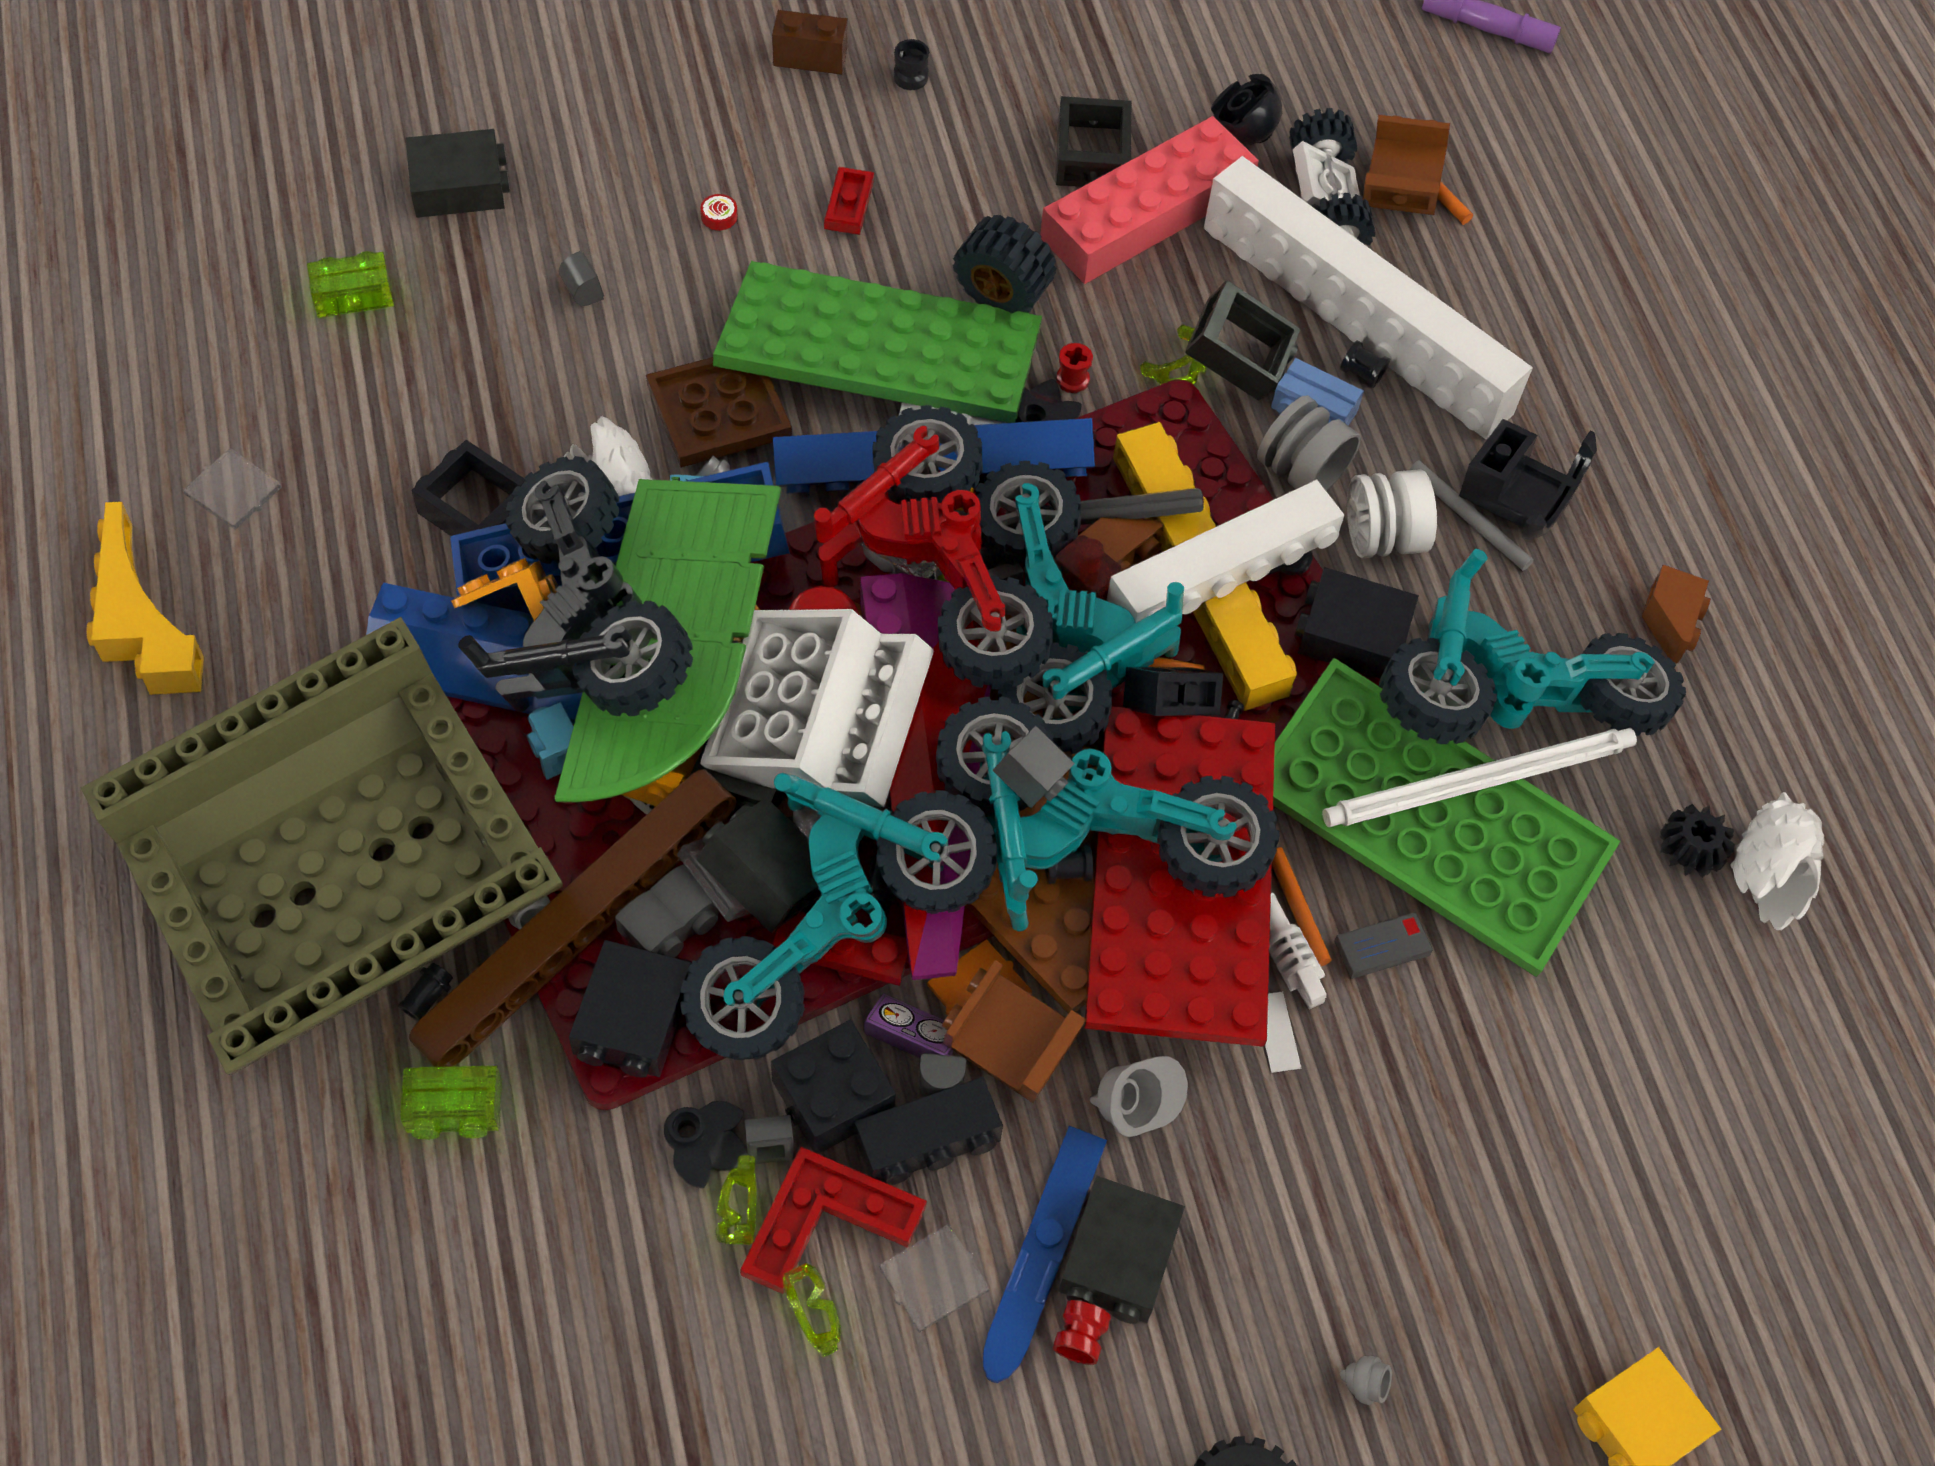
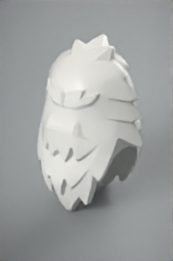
M603 416L598 419L597 423L595 422L590 426L593 456L589 455L588 457L574 444L570 448V453L566 452L564 455L569 460H573L574 456L584 457L587 462L589 460L594 461L613 484L618 496L635 493L639 479L652 480L648 463L641 453L637 442L632 439L626 430L616 426ZM580 492V493H579V496H582V495H584L585 493H584V492Z
M1786 792L1781 793L1778 800L1763 805L1762 809L1757 811V815L1750 822L1748 830L1742 834L1744 839L1736 845L1737 855L1730 864L1731 868H1733L1734 880L1736 879L1739 890L1742 893H1746L1749 888L1755 903L1758 904L1760 920L1763 923L1770 920L1776 930H1783L1794 918L1798 920L1805 915L1810 907L1812 898H1815L1818 893L1821 860L1824 858L1822 851L1824 834L1820 818L1811 809H1805L1804 803H1793Z

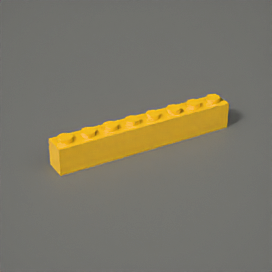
M1160 422L1117 435L1113 459L1132 495L1195 488L1190 468L1187 465L1183 466L1178 456V449L1174 438L1171 435L1167 436ZM1204 496V507L1201 512L1144 518L1159 520L1164 525L1160 540L1162 544L1161 552L1216 527L1210 516L1208 501ZM1246 582L1236 586L1231 593L1224 597L1218 598L1215 596L1203 602L1193 611L1239 702L1244 705V711L1289 697L1294 679L1297 676L1294 661L1289 655L1285 656L1279 645V637L1275 626L1265 619L1261 611V602L1256 591L1250 590Z

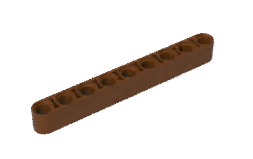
M705 769L698 770L690 775L422 1017L409 1034L411 1043L438 1072H446L458 1065L616 921L615 916L628 903L651 889L702 842L705 834L718 822L723 823L735 809L736 798Z

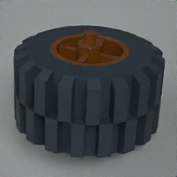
M994 215L992 218L987 216L981 222L979 221L958 249L953 258L955 261L953 270L958 274L956 279L959 284L963 285V290L974 298L976 303L988 304L1010 313L1016 311L1029 313L1054 279L1057 269L1054 266L1056 260L1054 255L1049 252L1051 250L1049 245L1041 239L1042 236L1036 231H1032L1024 222L1019 223L1015 218L1009 216L1004 218L1001 215Z

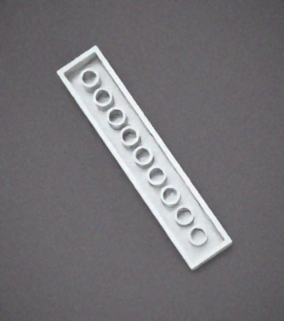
M1241 156L1213 178L1204 229L1214 239L1221 241L1241 259L1246 260L1261 271L1269 280L1276 282L1297 301L1304 303L1324 321L1332 324L1348 336L1352 342L1358 340L1363 343V348L1378 357L1386 356L1390 358L1389 368L1484 439L1489 438L1502 419L1508 420L1514 415L1532 371V366L1245 157Z

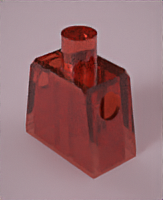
M1083 535L1076 538L1053 558L1069 590L1076 591V593L1087 591V594L1096 592V598L1108 601L1107 595L1111 576L1123 571L1122 567L1104 552L1100 541Z

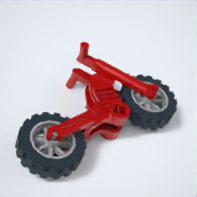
M923 405L921 409L914 411L912 407L902 410V415L898 417L895 415L891 416L886 421L885 428L880 427L877 431L876 442H873L872 446L874 473L840 500L838 506L830 512L827 508H819L814 512L816 537L820 543H824L819 547L822 582L826 587L836 586L839 583L837 562L862 542L877 554L906 559L907 564H912L914 561H916V564H919L925 560L926 563H930L933 560L943 573L944 578L955 589L951 593V600H945L943 603L941 616L938 617L940 652H943L945 665L948 668L953 667L954 675L964 681L967 678L971 680V685L983 688V685H992V689H1004V685L1012 684L1013 687L1024 683V678L1027 676L1033 678L1040 671L1041 663L1045 665L1048 661L1050 648H1052L1053 620L1051 612H1048V604L1043 596L1039 598L1032 586L1027 584L1024 587L1019 584L1017 579L1008 577L1006 581L999 580V576H990L979 552L982 545L980 527L981 507L979 498L970 492L971 487L974 489L977 487L980 481L979 473L982 474L983 470L981 438H978V431L973 423L970 425L967 423V418L959 412L955 415L951 413V409L940 406V409H932V405ZM955 452L958 457L957 460H953L943 456ZM939 467L945 468L946 470L940 471ZM963 508V511L968 513V515L960 516L954 509ZM1005 614L1013 617L1006 621ZM972 622L974 628L965 629ZM1024 625L1027 635L1018 634L1011 630ZM979 639L981 643L978 647H975L968 640ZM1006 641L1017 646L1007 650Z

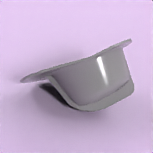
M1155 1056L1130 1065L1116 1066L1105 1073L1100 1081L1098 1093L1090 1096V1103L1099 1108L1103 1118L1113 1124L1118 1133L1125 1137L1137 1136L1169 1124L1182 1111L1188 1089L1186 1073L1180 1063L1169 1056Z

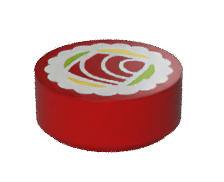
M714 194L705 198L701 203V220L706 227L712 230H726L736 223L738 218L737 204L730 196Z

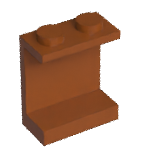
M1378 115L1376 140L1370 170L1366 174L1363 200L1366 199L1369 206L1373 208L1435 215L1448 146L1450 123L1438 122L1436 120L1403 118L1396 115Z
M995 960L988 971L980 968L971 980L966 990L972 995L962 1008L955 1004L942 1024V1027L947 1030L943 1044L1034 1103L1082 1030L1086 1019L1073 1010H1070L1068 1015L1064 1017L1000 975L1003 964Z

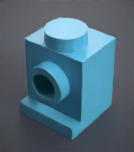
M561 702L550 707H540L528 716L532 732L527 734V739L536 758L540 757L542 771L546 780L561 774L574 727Z

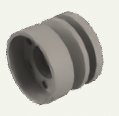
M1308 395L1301 396L1292 402L1270 426L1259 446L1257 459L1266 467H1272V471L1279 477L1289 473L1288 483L1294 489L1318 480L1327 492L1354 459L1360 446L1361 436L1340 419L1329 422L1330 413L1323 406L1318 407L1317 402Z

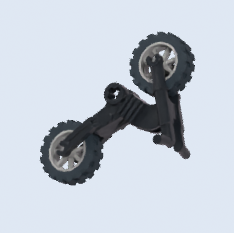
M567 456L560 457L552 464L548 461L540 465V470L536 473L530 472L523 479L525 482L522 486H517L512 493L513 501L508 502L506 512L509 514V517L506 518V525L511 530L510 533L532 559L536 560L538 558L545 564H551L552 560H556L561 570L562 586L560 585L555 589L557 591L555 594L551 592L547 596L549 598L547 601L544 599L540 601L544 609L527 630L523 640V647L487 653L471 635L463 637L459 641L458 647L486 678L512 674H529V676L502 679L497 682L495 687L500 695L517 712H523L529 707L528 697L541 699L583 692L600 710H607L613 716H621L622 713H626L628 716L640 715L641 710L647 709L648 712L659 707L658 702L664 698L669 700L676 693L674 691L678 684L682 685L688 676L685 671L687 667L692 666L693 657L689 653L690 650H693L692 642L687 636L688 634L665 606L661 605L659 608L652 601H645L642 604L641 599L628 583L623 582V576L613 562L607 557L599 556L596 547L602 542L601 537L605 533H610L614 526L612 520L617 518L619 514V507L616 505L619 502L618 493L604 472L594 461L589 460L587 462L584 457L574 456L573 460H569ZM580 492L585 493L584 495L577 497ZM622 601L623 604L618 607L617 603ZM651 638L658 640V642L647 646Z

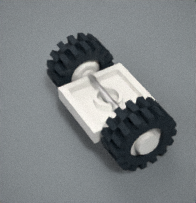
M1326 108L1325 113H1321L1320 109H1316L1313 116H1310L1309 113L1302 115L1303 121L1297 119L1294 122L1295 128L1291 127L1289 131L1301 199L1361 243L1370 245L1373 242L1372 237H1375L1371 208L1366 199L1362 200L1355 169L1348 165L1347 159L1353 160L1355 157L1354 152H1357V141L1351 118L1348 114L1344 116V112L1339 109L1334 114L1333 108Z

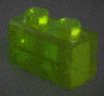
M365 251L356 256L343 258L325 257L319 261L307 263L311 296L318 318L394 307L390 276L384 252L373 253Z
M498 1066L405 1068L403 1070L400 1118L406 1133H412V1136L418 1139L430 1140L440 1137V1132H459V1135L465 1138H482L487 1135V1131H499L502 1078Z

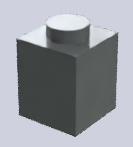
M1035 726L999 762L993 771L1032 808L1043 796L1050 802L1069 783L1063 775L1075 763Z

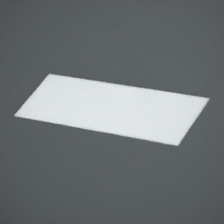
M1283 992L1268 994V1024L1265 1048L1271 1073L1302 1069Z

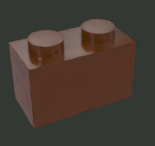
M778 10L772 33L773 66L842 75L847 54L848 18Z

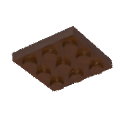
M713 357L646 374L648 389L681 468L707 461L712 456L718 458L773 443V437L792 436V426L768 376L713 366Z

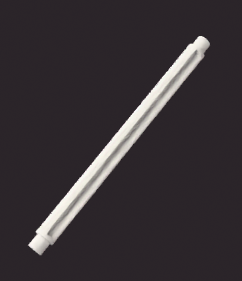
M1631 728L1619 731L1611 729L1576 740L1353 799L1339 801L1336 806L1323 809V820L1327 827L1340 824L1349 826L1361 821L1608 755L1618 754L1623 749L1636 745V735Z

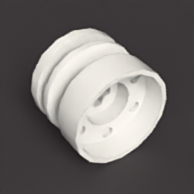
M1421 469L1396 471L1391 475L1389 482L1386 476L1381 473H1375L1371 477L1365 474L1355 475L1351 479L1347 495V520L1351 542L1359 557L1371 558L1375 554L1387 556L1392 552L1393 546H1395L1400 554L1423 553L1432 549L1436 537L1437 509L1431 480L1425 471Z

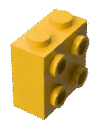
M1659 1347L1592 1392L1573 1408V1411L1578 1416L1577 1422L1580 1429L1589 1440L1599 1444L1608 1456L1609 1466H1671L1721 1430V1427Z

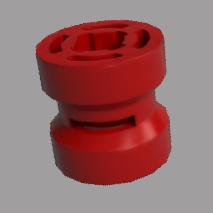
M1078 1300L1067 1301L1062 1317L1065 1321V1329L1057 1332L1052 1349L1068 1360L1085 1365H1095L1098 1362L1102 1349L1097 1340L1100 1339L1101 1335L1107 1333L1111 1315L1104 1309Z

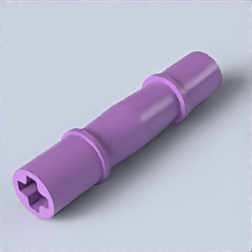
M1424 0L1422 6L1423 11L1452 20L1453 23L1457 24L1460 21L1482 31L1515 40L1514 44L1518 45L1520 43L1549 54L1552 53L1561 30L1560 26L1530 17L1527 13L1525 16H1522L1498 5L1480 0Z

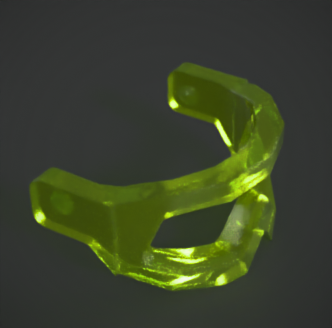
M1182 324L1177 328L1178 336L1181 339L1190 341L1195 328ZM1186 354L1180 359L1161 365L1144 361L1140 365V370L1144 376L1155 379L1160 385L1177 379L1195 384L1197 383L1199 372L1205 374L1207 367ZM1191 362L1187 376L1169 378L1170 371L1186 366Z
M739 1156L738 1166L729 1172L722 1185L716 1213L725 1220L718 1223L715 1229L716 1238L719 1243L751 1245L755 1240L757 1182L754 1156ZM733 1184L748 1188L747 1223H740L742 1220L741 1215L728 1205ZM734 1227V1234L729 1235L727 1230Z
M805 1263L783 1274V1286L787 1298L808 1342L822 1357L838 1350L837 1344L841 1341V1325L834 1302L820 1298L825 1290V1282L816 1267ZM806 1276H809L815 1285L807 1300V1306L826 1311L831 1326V1331L815 1334L800 1304L794 1284Z

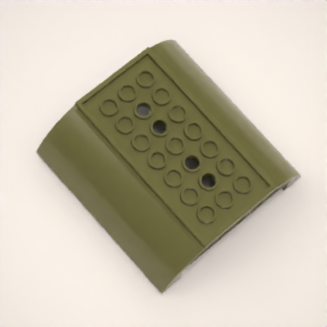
M402 617L395 619L81 787L98 823L120 849L213 1031L207 1037L225 1073L231 1076L563 887L562 881L541 847H537L434 677L419 645ZM424 823L434 825V829L428 837L424 839L412 838V833L417 826ZM383 845L395 847L394 853L389 859L385 861L373 860V855L379 847ZM307 888L316 890L315 897L310 903L306 905H296L294 903L295 897L300 891ZM268 910L276 912L275 919L269 926L264 928L255 927V920L259 914Z

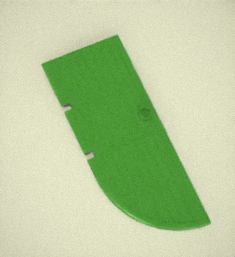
M638 480L616 568L622 574L623 582L628 583L641 599L642 604L645 601H652L659 608L663 605L679 621L693 645V650L689 651L693 657L692 666L687 667L685 672L688 676L682 685L678 684L674 689L676 693L669 700L664 698L658 702L659 707L649 712L647 709L641 710L640 715L628 716L626 713H622L621 716L610 715L607 710H600L583 692L555 795L556 802L600 800L621 795L650 784L668 774L691 757L719 726L736 692L746 650L745 644L732 643L733 638H746L749 636L764 569L762 564L751 563V559H764L767 556L781 487L711 482ZM622 601L617 603L618 607L623 604ZM651 638L647 646L658 642V640Z

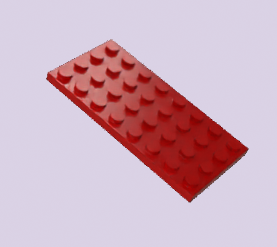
M1111 707V715H1109V722L1103 736L1102 753L1108 757L1112 767L1111 774L1119 783L1173 795L1174 793L1178 794L1182 786L1190 781L1195 784L1200 781V778L1205 776H1212L1213 780H1220L1222 776L1234 778L1233 782L1242 784V782L1251 785L1254 793L1257 795L1261 793L1268 800L1267 807L1269 811L1273 810L1275 723L1201 715L1154 716L1132 711L1131 708ZM1225 812L1224 818L1229 820L1230 823L1238 820ZM1245 827L1233 834L1234 837L1250 842ZM1097 831L1084 1029L1264 1047L1267 1042L1272 863L1265 876L1261 880H1257L1254 887L1246 892L1243 889L1238 890L1236 895L1231 897H1224L1223 893L1215 894L1214 897H1207L1202 895L1203 891L1194 889L1192 892L1182 886V880L1178 877L1174 879L1169 874L1167 862L1162 863L1159 855L1160 844L1142 839L1138 835L1120 833L1113 835ZM1227 845L1233 861L1246 854L1242 850Z

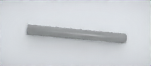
M1420 460L1411 466L1410 470L1421 469L1425 471L1431 480L1434 494L1517 567L1524 571L1532 564L1533 558L1464 498L1459 497L1456 491Z

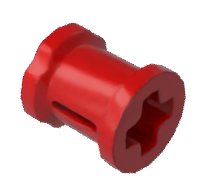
M1069 343L1060 350L1059 363L1061 367L1057 371L1056 382L1063 391L1078 393L1088 387L1090 374L1087 370L1092 365L1093 354L1087 346L1081 343Z

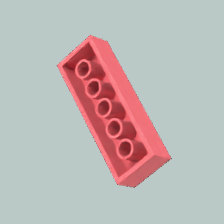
M1211 116L1044 207L1040 232L1041 239L1086 284L1206 217L1213 178L1241 156L1257 167L1259 160L1214 116Z

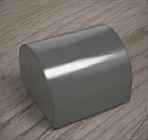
M578 251L567 257L559 267V275L575 302L581 306H588L604 300V293L598 276L584 252Z
M921 1054L919 1089L922 1095L926 1097L963 1084L966 1059L957 1056Z
M790 1115L745 1120L749 1164L794 1159Z

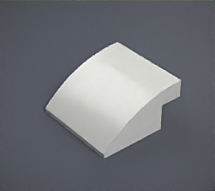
M853 609L754 610L749 636L744 638L742 644L746 645L736 692L724 718L709 737L700 764L705 768L776 789L774 778L778 774L795 775L822 788L829 787L869 806L884 807L934 649L916 634H881Z

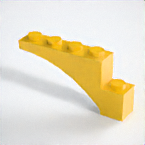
M105 502L104 519H99L97 524L101 549L100 552L94 555V569L98 578L97 587H92L90 591V601L94 617L93 621L87 623V640L89 645L95 647L102 662L135 660L136 676L138 679H143L150 695L201 692L204 656L195 635H185L157 610L145 594L135 570L131 520L122 502Z

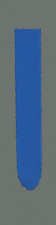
M1072 1126L1068 1127L987 1335L983 1350V1370L987 1379L991 1382L999 1383L1008 1379L1018 1369L1027 1353L1107 1143L1106 1139Z

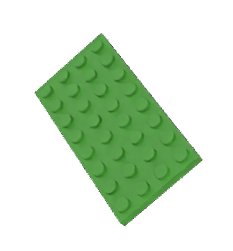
M751 261L713 353V366L913 405H932L934 408L942 406L960 414L965 413L970 416L1015 423L1040 332L1042 316L1021 311L1010 313L988 304H976L955 300L951 297H939L919 293L914 290L897 289L877 283L860 282L840 276L823 275L803 269L797 270L765 262Z
M1333 658L1275 742L1273 805L1537 977L1544 969L1621 841L1523 778L1361 821L1349 826L1340 824L1327 827L1323 820L1322 811L1325 808L1336 806L1339 801L1353 799L1495 761L1465 741L1455 744L1454 741H1449L1448 744L1436 743V739L1429 738L1427 741L1417 737L1418 733L1412 729L1407 731L1400 725L1401 721L1397 717L1392 718L1388 713L1387 708L1389 706L1387 703H1383L1380 697L1381 687Z

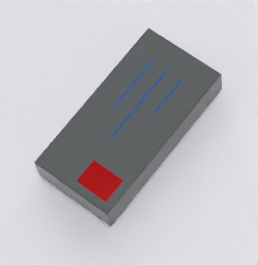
M1416 912L1339 934L1334 941L1350 979L1428 957L1433 951Z

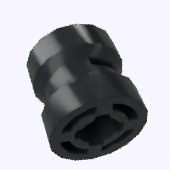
M907 39L899 42L895 47L894 81L899 87L906 90H918L927 84L929 77L927 65L930 52L925 43L920 40Z

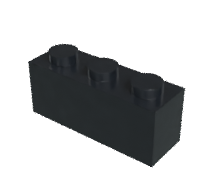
M984 1077L856 1120L854 1121V1138L868 1175L889 1185H896L907 1180L911 1173L926 1167L930 1171L938 1170L951 1164L954 1161V1157L969 1152L974 1156L981 1155L996 1147V1143L1001 1141L1003 1124Z

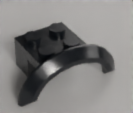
M1502 419L1469 463L1459 497L1523 527L1522 538L1526 541L1543 536L1553 527L1569 504L1597 452L1596 436L1593 431L1590 430L1583 440L1567 475L1530 458L1538 436L1537 434Z

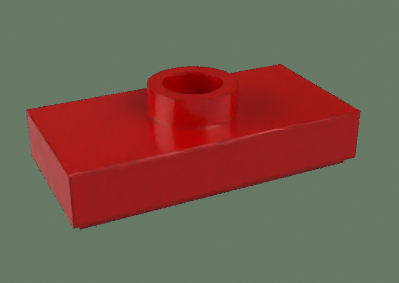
M838 167L824 219V229L856 235L861 234L874 183V172Z

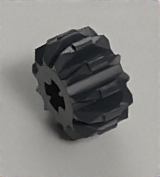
M1693 804L1687 806L1684 811L1677 809L1676 812L1670 815L1667 820L1668 823H1665L1660 831V838L1664 840L1661 844L1660 852L1672 855L1669 860V867L1677 864L1684 866L1685 876L1691 874L1694 869L1702 878L1705 875H1709L1711 870L1717 872L1727 863V858L1734 852L1735 844L1731 841L1734 836V829L1722 826L1725 822V815L1715 818L1711 815L1710 805L1703 808L1701 812Z

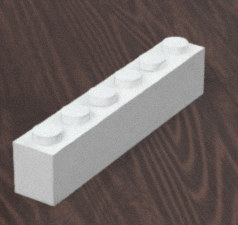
M1315 480L1111 576L1107 600L1128 610L1137 623L1146 616H1150L1165 607L1167 586L1172 582H1179L1184 586L1182 614H1189L1196 610L1203 602L1215 596L1218 598L1224 597L1231 593L1236 586L1244 582L1260 580L1270 570L1284 563L1286 565L1293 564L1305 553L1317 547L1323 549L1330 546L1339 536L1344 513L1319 481Z

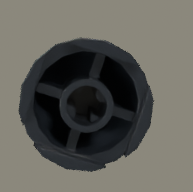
M1264 74L1249 75L1248 77L1251 81L1240 85L1238 81L1232 83L1220 93L1211 107L1214 117L1244 146L1267 141L1272 136L1282 116L1281 97L1271 79Z

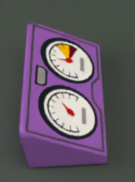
M886 994L881 996L864 1022L865 1034L919 1058L924 1053L951 1056L953 1053L952 1049L943 1044L947 1032L942 1027L944 1020Z

